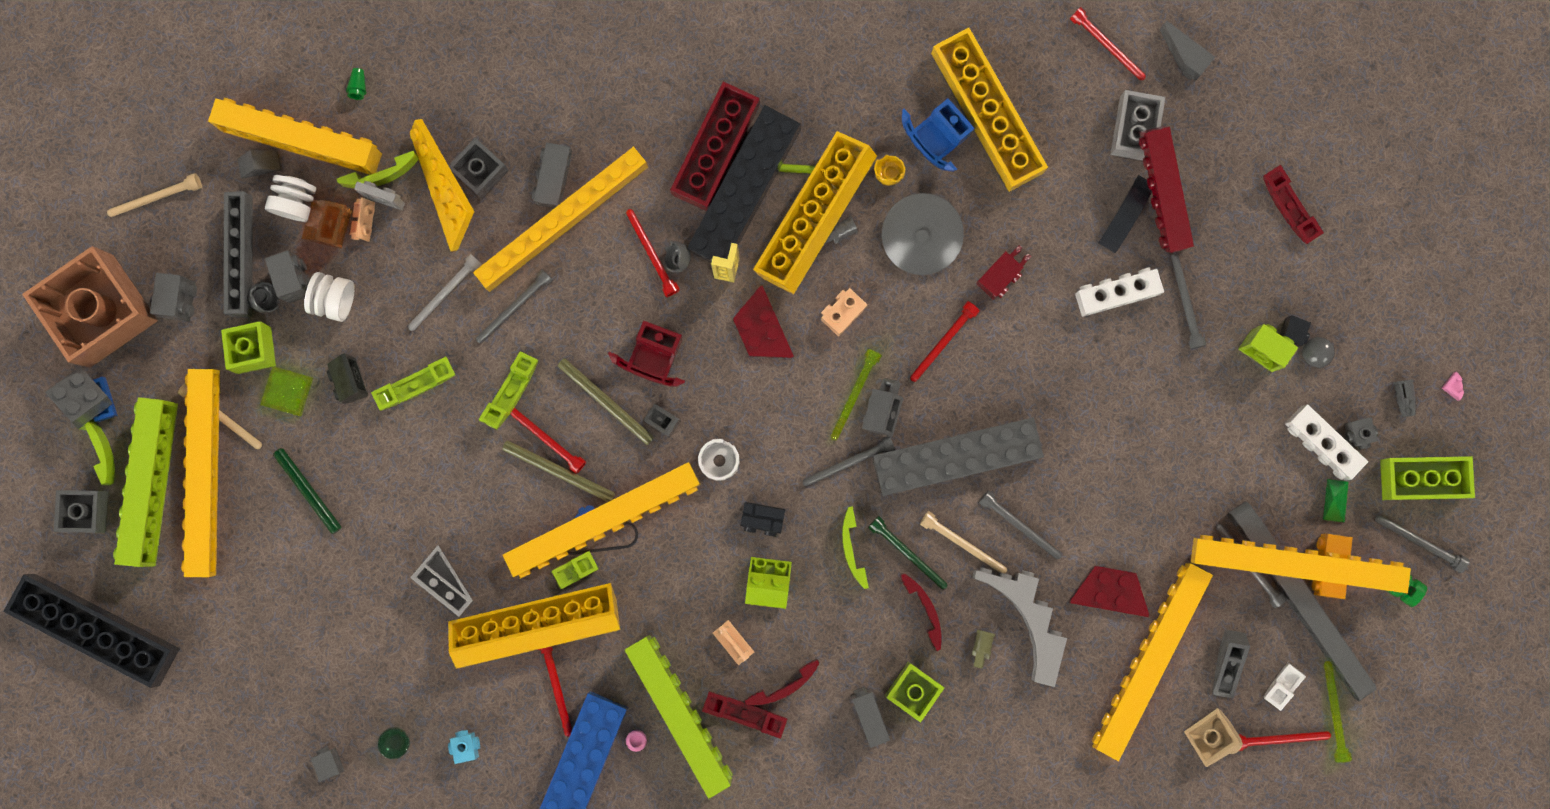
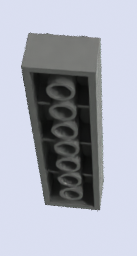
M1034 417L872 456L881 497L1044 458Z

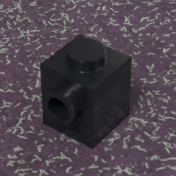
M1289 316L1285 318L1280 335L1292 339L1297 347L1303 346L1309 339L1310 333H1308L1311 322L1295 316Z

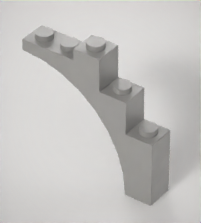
M980 567L979 571L974 570L972 578L987 583L1000 591L1014 604L1023 617L1033 646L1034 665L1031 680L1055 687L1067 638L1061 637L1062 632L1050 629L1049 633H1047L1053 608L1047 607L1048 603L1036 600L1033 603L1039 579L1034 577V573L1022 570L1021 574L1016 573L1014 580H1011V575L1000 573V576L992 575V570Z

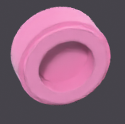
M633 730L626 737V745L632 751H641L647 744V737L641 730Z

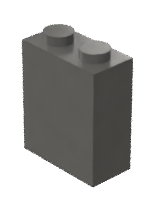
M861 687L854 690V694L850 696L870 748L890 741L871 689Z

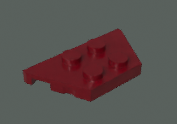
M760 286L733 318L749 357L794 358L763 286Z
M1093 566L1086 579L1083 580L1076 593L1069 600L1071 604L1149 617L1137 574L1133 572Z

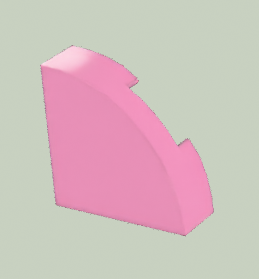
M1454 372L1442 386V389L1457 401L1461 400L1464 391L1461 376Z

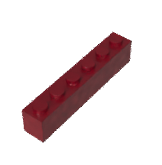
M1160 126L1140 132L1139 146L1144 151L1143 165L1149 175L1147 184L1149 189L1152 190V207L1154 210L1156 209L1157 217L1155 218V223L1161 233L1159 238L1160 246L1169 253L1194 247L1170 126Z

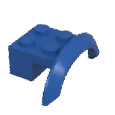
M946 99L932 111L926 120L914 129L910 119L911 115L903 109V127L917 149L937 168L951 172L957 170L951 161L946 162L942 159L970 137L975 129L949 99Z

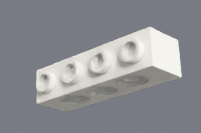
M1149 267L1139 270L1137 275L1131 276L1130 273L1121 275L1119 280L1111 281V278L1102 280L1098 286L1092 287V284L1080 287V291L1075 295L1081 315L1084 317L1159 296L1164 293L1158 270H1150ZM1135 281H1139L1142 284V290H1137L1134 287ZM1116 286L1123 290L1122 296H1118L1115 293L1114 289ZM1096 292L1103 294V301H1098L1095 298Z
M1308 404L1301 406L1285 422L1289 427L1288 431L1293 436L1303 440L1302 444L1309 451H1314L1318 455V460L1326 466L1329 465L1334 470L1333 474L1340 480H1352L1368 463L1356 449ZM1308 424L1311 425L1313 428V433L1311 435L1308 434L1306 431V427ZM1323 439L1328 442L1327 449L1322 447L1321 442ZM1338 453L1343 457L1342 463L1337 461Z

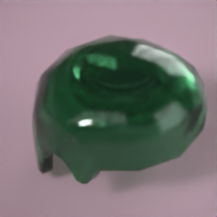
M390 727L384 730L378 738L377 745L382 756L390 760L402 757L407 753L410 746L409 736L405 730L399 727Z

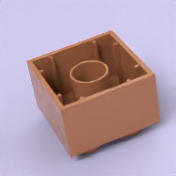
M94 246L22 294L69 363L89 368L158 321L155 315L150 314L149 306L114 255Z

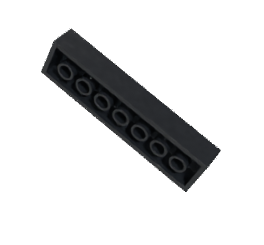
M764 105L687 247L691 253L712 263L713 256L728 259L731 243L738 244L739 246L801 131V123Z
M23 574L3 611L149 688L162 684L180 648L37 574Z

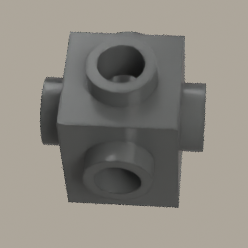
M1371 417L1344 423L1346 430L1345 439L1352 447L1358 446V449L1361 450L1371 447L1372 442L1378 441V431L1376 426L1373 425Z

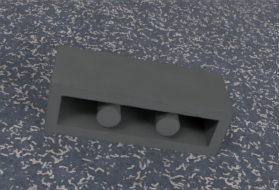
M546 142L545 148H542L540 154L542 164L541 168L538 167L536 172L538 183L537 187H534L532 191V199H534L536 205L554 209L562 203L572 157L570 147Z

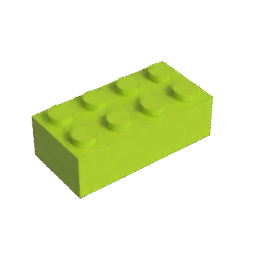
M1473 456L1380 459L1382 500L1475 498Z

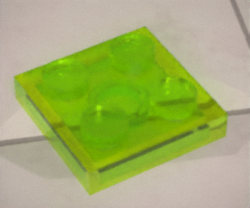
M273 366L260 405L301 417L313 377Z

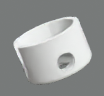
M713 439L707 442L701 448L698 456L701 471L708 478L716 481L732 477L740 464L739 454L735 446L723 439ZM716 455H723L725 457V464L718 467L714 464L713 460Z

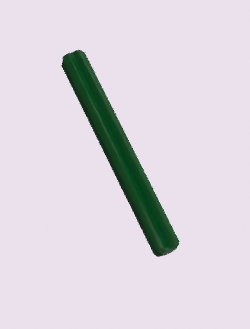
M281 448L276 450L273 456L330 533L338 532L341 529V525L285 450Z

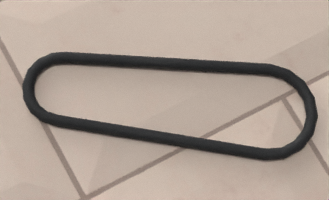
M623 523V525L631 526L635 531V539L629 545L567 552L569 555L584 554L588 551L592 553L629 548L637 542L638 530L632 523Z

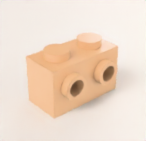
M850 288L847 291L842 290L835 298L837 302L833 306L829 304L821 312L823 314L821 321L838 337L867 308V304Z

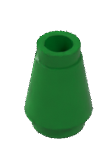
M352 69L346 88L347 96L351 99L362 100L364 95H366L363 69Z

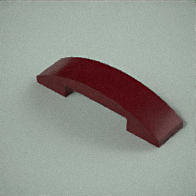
M1281 165L1263 175L1266 187L1276 207L1292 230L1305 244L1310 243L1324 233L1314 216H1309L1289 183L1292 181Z
M904 573L900 574L899 576L907 593L917 592L933 626L932 629L926 632L936 651L941 650V627L934 605L916 581Z
M816 658L799 668L802 677L768 696L762 689L746 698V705L768 704L789 696L802 687L814 674L819 665L818 659Z
M711 691L708 692L702 712L740 723L780 739L788 718L763 708L746 705L743 701Z

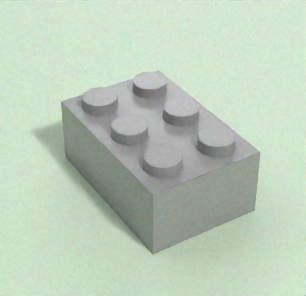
M1128 90L1123 92L1119 99L1110 155L1143 161L1145 156L1144 151L1139 146L1140 132L1161 126L1165 97Z

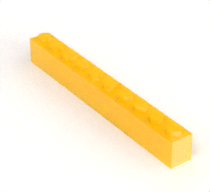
M633 146L473 272L474 275L489 292L646 170L648 168L647 162Z
M188 369V374L185 376V384L187 386L185 406L187 407V415L184 418V425L187 427V433L184 437L186 456L183 460V465L186 469V477L183 479V487L185 489L183 509L185 510V518L182 522L185 539L182 541L184 560L182 561L181 568L184 572V577L216 576L220 370Z
M688 462L503 554V557L512 576H519L520 579L531 574V569L535 567L542 569L550 565L549 560L555 557L557 560H560L569 555L567 551L573 548L578 551L587 546V541L594 539L596 542L606 537L605 532L611 529L613 532L624 528L623 523L629 520L631 523H634L643 518L641 514L647 511L652 514L661 509V504L668 502L670 505L680 500L679 495L686 493L688 496L698 491L697 487L700 486V483L691 464Z
M1200 535V538L1193 539L1191 563L1401 593H1408L1411 568L1403 567L1404 563L1390 561V565L1382 564V560L1369 558V562L1361 561V557L1348 555V559H1343L1337 553L1327 552L1326 556L1318 555L1319 551L1306 549L1305 553H1300L1294 547L1284 546V550L1276 549V545L1263 543V547H1257L1255 542L1242 540V544H1236L1234 539L1222 537L1221 541H1214L1213 536Z
M1185 563V565L1179 568L1176 583H1173L1168 589L1167 594L1169 597L1167 601L1160 605L1158 609L1160 614L1157 620L1151 623L1148 638L1144 639L1140 644L1139 649L1141 652L1138 658L1135 657L1130 664L1131 671L1128 676L1126 675L1120 685L1122 689L1119 695L1116 694L1112 699L1111 705L1113 707L1110 713L1104 715L1101 722L1103 726L1100 732L1097 731L1092 739L1094 743L1093 748L1117 761L1120 760L1213 577L1212 574L1191 563Z

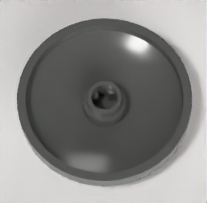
M915 193L899 200L889 210L882 227V242L890 260L900 269L916 275L933 274L949 266L959 254L964 237L963 223L957 210L946 199L931 193Z

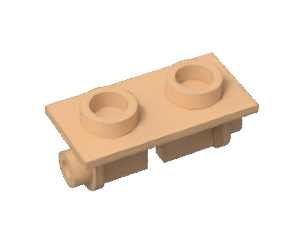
M363 197L354 202L353 217L358 218V221H352L351 239H362L370 242L375 202Z
M729 620L713 632L714 636L738 665L754 653L753 649Z

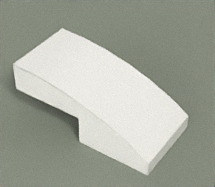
M1287 662L1269 686L1264 699L1281 711L1294 696L1293 692L1306 676Z

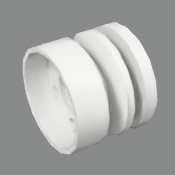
M274 175L272 181L278 185H271L270 189L278 193V196H268L265 210L281 217L307 222L311 208L303 204V201L312 202L314 200V197L306 193L315 194L316 187L299 178Z
M320 272L314 273L305 293L304 308L306 313L316 314L320 317L326 314L328 319L343 322L350 312L354 299V282L340 277L334 280L331 275H325Z

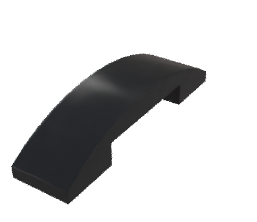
M1140 175L1136 177L1127 196L1098 244L1113 253H1116L1152 194V190L1148 187L1147 179Z

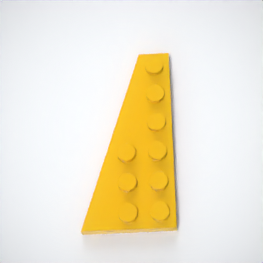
M418 119L413 123L410 137L413 141L450 251H457L472 219L474 210L422 119Z

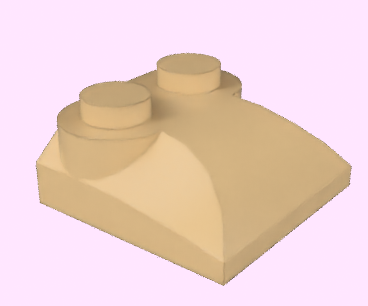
M1218 708L1184 731L1206 767L1228 754L1237 753L1243 745L1240 736L1229 719Z

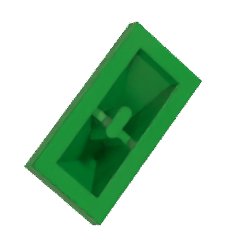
M1327 479L1323 520L1345 522L1349 482Z

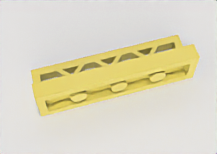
M731 243L728 259L713 256L711 265L715 279L734 283L739 263L738 244Z

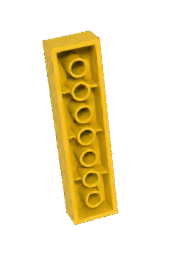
M970 28L933 46L931 54L970 124L975 128V133L1007 190L1010 192L1044 174L1048 169L1047 164Z
M215 98L208 122L221 132L369 175L377 172L382 156L377 146L372 144V141L360 137V140L352 138L353 135L346 132L337 134L333 132V129L321 126V128L313 127V123L304 120L299 123L287 115H282V117L275 116V113L270 110L263 109L261 112L255 110V107L245 103H243V106L237 105L236 101L228 98L223 100Z
M838 131L835 133L753 270L761 278L792 294L796 292L877 157L869 145Z
M608 583L448 621L449 655L457 669L620 630L617 600L612 585Z

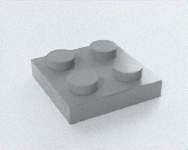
M364 181V184L356 182L354 190L364 198L403 211L405 203L400 199V195L395 194L396 191L386 187L381 190L376 187L377 185L368 181Z

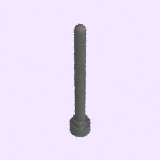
M1172 254L1171 261L1191 333L1190 341H1188L1190 349L1200 348L1207 345L1205 337H1202V334H1199L1178 254Z
M541 269L536 274V281L476 337V341L478 343L484 342L541 286H548L553 279Z
M890 436L882 438V441L878 442L879 445L805 478L803 485L809 486L881 452L894 451L895 447Z
M988 490L978 503L984 508H992L1055 559L1062 557L1060 551L996 502L997 499L992 492Z
M1381 515L1375 517V521L1378 524L1450 562L1452 569L1457 572L1463 573L1468 567L1470 560L1465 556L1452 555Z
M1222 524L1216 526V530L1222 538L1234 539ZM1251 572L1269 595V603L1274 609L1287 601L1288 598L1284 593L1275 590L1262 573Z

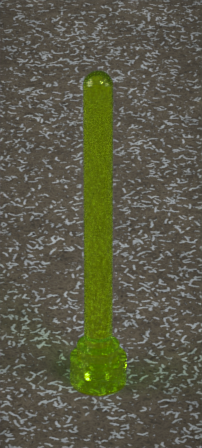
M867 349L864 355L866 357L864 367L831 434L833 441L838 440L873 365L875 366L876 363H879L882 357L881 354L871 349Z
M1325 661L1324 671L1337 744L1334 758L1337 763L1353 761L1352 754L1345 745L1333 666L1330 661Z

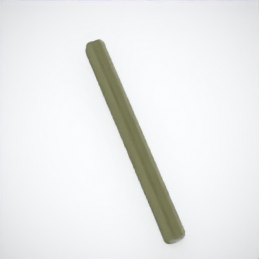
M564 358L558 363V367L643 443L646 445L651 443L654 437Z
M506 441L503 445V451L607 502L613 500L615 496L614 492L510 441Z

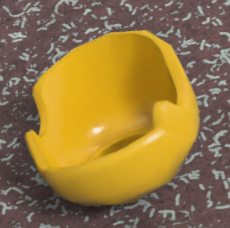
M885 155L880 160L877 159L875 161L874 173L877 180L883 185H895L904 178L905 166L903 161L897 156Z

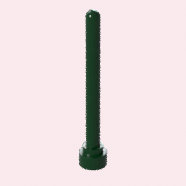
M877 516L868 526V529L873 533L881 534L938 587L943 590L946 589L947 583L886 528L885 521L880 516Z

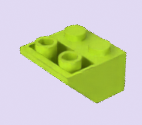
M751 557L745 604L786 609L792 562Z

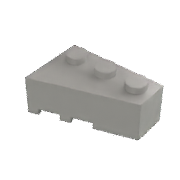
M439 546L433 550L410 577L459 618H462L475 603Z

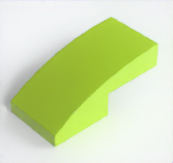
M590 551L552 570L551 573L561 590L597 571L598 567Z

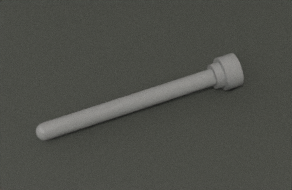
M470 253L465 259V266L410 322L408 329L414 331L470 271L477 270L482 266V263Z

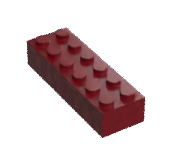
M724 81L722 82L670 189L673 196L702 210H708L760 106V98Z

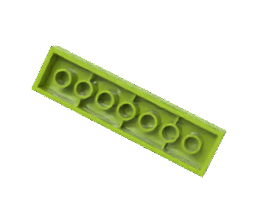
M138 397L134 405L135 421L131 426L132 442L128 447L129 464L125 468L127 478L126 485L122 489L124 499L123 505L119 510L120 526L116 531L118 542L113 553L115 565L134 567L156 566L178 403Z
M648 635L627 647L625 652L709 799L731 786L733 773L727 764L723 765L721 761L723 756L719 748L712 746V736L707 728H702L700 724L702 719L698 711L691 709V699L686 691L682 693L679 687L681 682L676 673L672 674L669 670L671 664L666 655L661 656L658 650L661 647L655 637L651 638Z

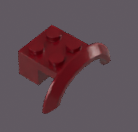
M643 320L629 362L617 354L608 352L612 363L636 376L670 387H677L685 383V380L680 378L668 377L682 342L681 334Z

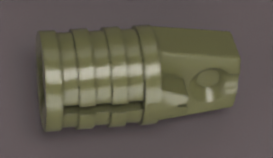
M977 630L972 655L976 656L974 667L982 669L985 658L990 659L995 634Z

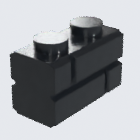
M745 502L740 526L744 527L746 532L756 533L758 529L765 531L764 535L776 537L777 533L781 534L785 509Z

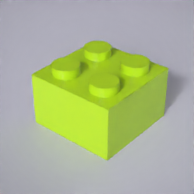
M259 321L221 330L226 370L241 374L276 366L270 326Z
M1262 324L1251 329L1239 350L1269 371L1274 372L1285 368L1299 347L1294 345V341L1289 337H1282L1278 334L1273 326Z
M907 662L884 696L921 723L944 690V687L913 664Z

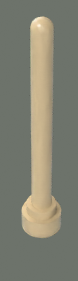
M196 173L188 175L184 182L111 208L107 211V215L113 217L186 189L196 191L202 188L200 178Z
M185 383L180 387L178 391V394L181 395L184 399L185 395L187 394V386ZM219 410V421L255 449L262 447V443Z
M930 511L921 520L920 525L924 528L935 529L999 573L1005 574L1007 572V568L937 522L936 515Z

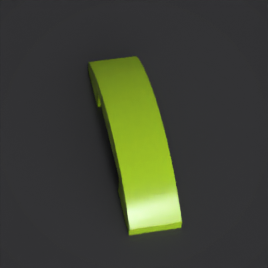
M411 151L395 157L396 166L363 178L357 172H353L337 178V182L343 187L353 189L356 182L364 184V181L381 186L405 174L419 159L417 154Z
M521 351L519 352L510 367L511 372L492 403H488L478 419L480 422L496 430L504 423L524 393L538 364L537 359Z
M444 357L429 364L427 368L393 384L389 383L371 392L379 410L382 411L442 384L455 376V373L448 358Z
M91 419L79 429L87 430L101 462L93 466L101 485L110 486L114 484L115 463L112 449L100 426Z
M852 506L847 508L843 520V550L854 578L864 589H867L869 587L865 568L856 569L849 528L857 527Z

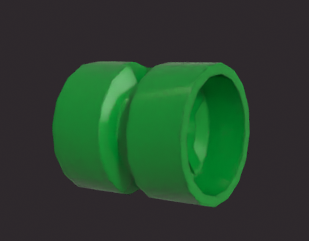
M1410 575L1408 593L1387 592L1394 597H1400V600L1409 607H1414L1425 596L1427 585L1418 579L1412 580V575Z

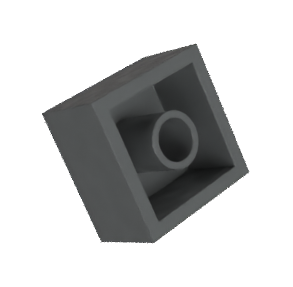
M476 138L449 165L452 173L481 200L509 171L506 165Z
M289 250L264 258L277 297L288 303L304 299L310 278H307L305 273L307 266L304 259H301Z
M156 273L150 314L168 320L190 322V317L194 314L192 303L193 297L197 294L196 282L181 275Z
M81 366L45 392L77 429L113 404Z
M56 490L54 532L106 533L108 492Z

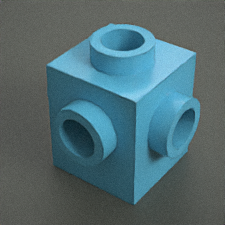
M468 730L456 732V736L452 737L450 743H448V750L450 755H453L454 763L477 759L479 757L480 741L478 736L475 737V732L468 733Z

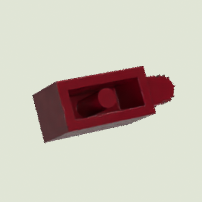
M1020 245L1011 254L1005 251L976 283L993 300L997 296L1003 297L1009 290L1006 286L1011 281L1015 284L1022 276L1020 271L1024 268V264L1032 257L1028 253L1018 263L1014 257L1021 252L1022 247Z

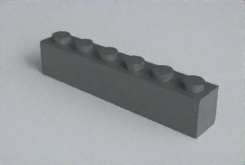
M245 191L224 192V314L230 317H252V307L248 301V292L252 286L253 197Z

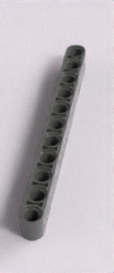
M1243 502L1228 513L1229 518L1245 541L1255 542L1257 547H1263V543L1276 545V549L1282 550L1248 502ZM1269 574L1280 592H1283L1288 598L1287 602L1351 695L1357 701H1361L1377 690L1370 676L1301 578Z

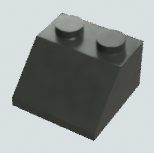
M343 353L327 364L329 369L327 370V376L334 383L335 389H333V393L337 401L347 404L368 396L355 357Z

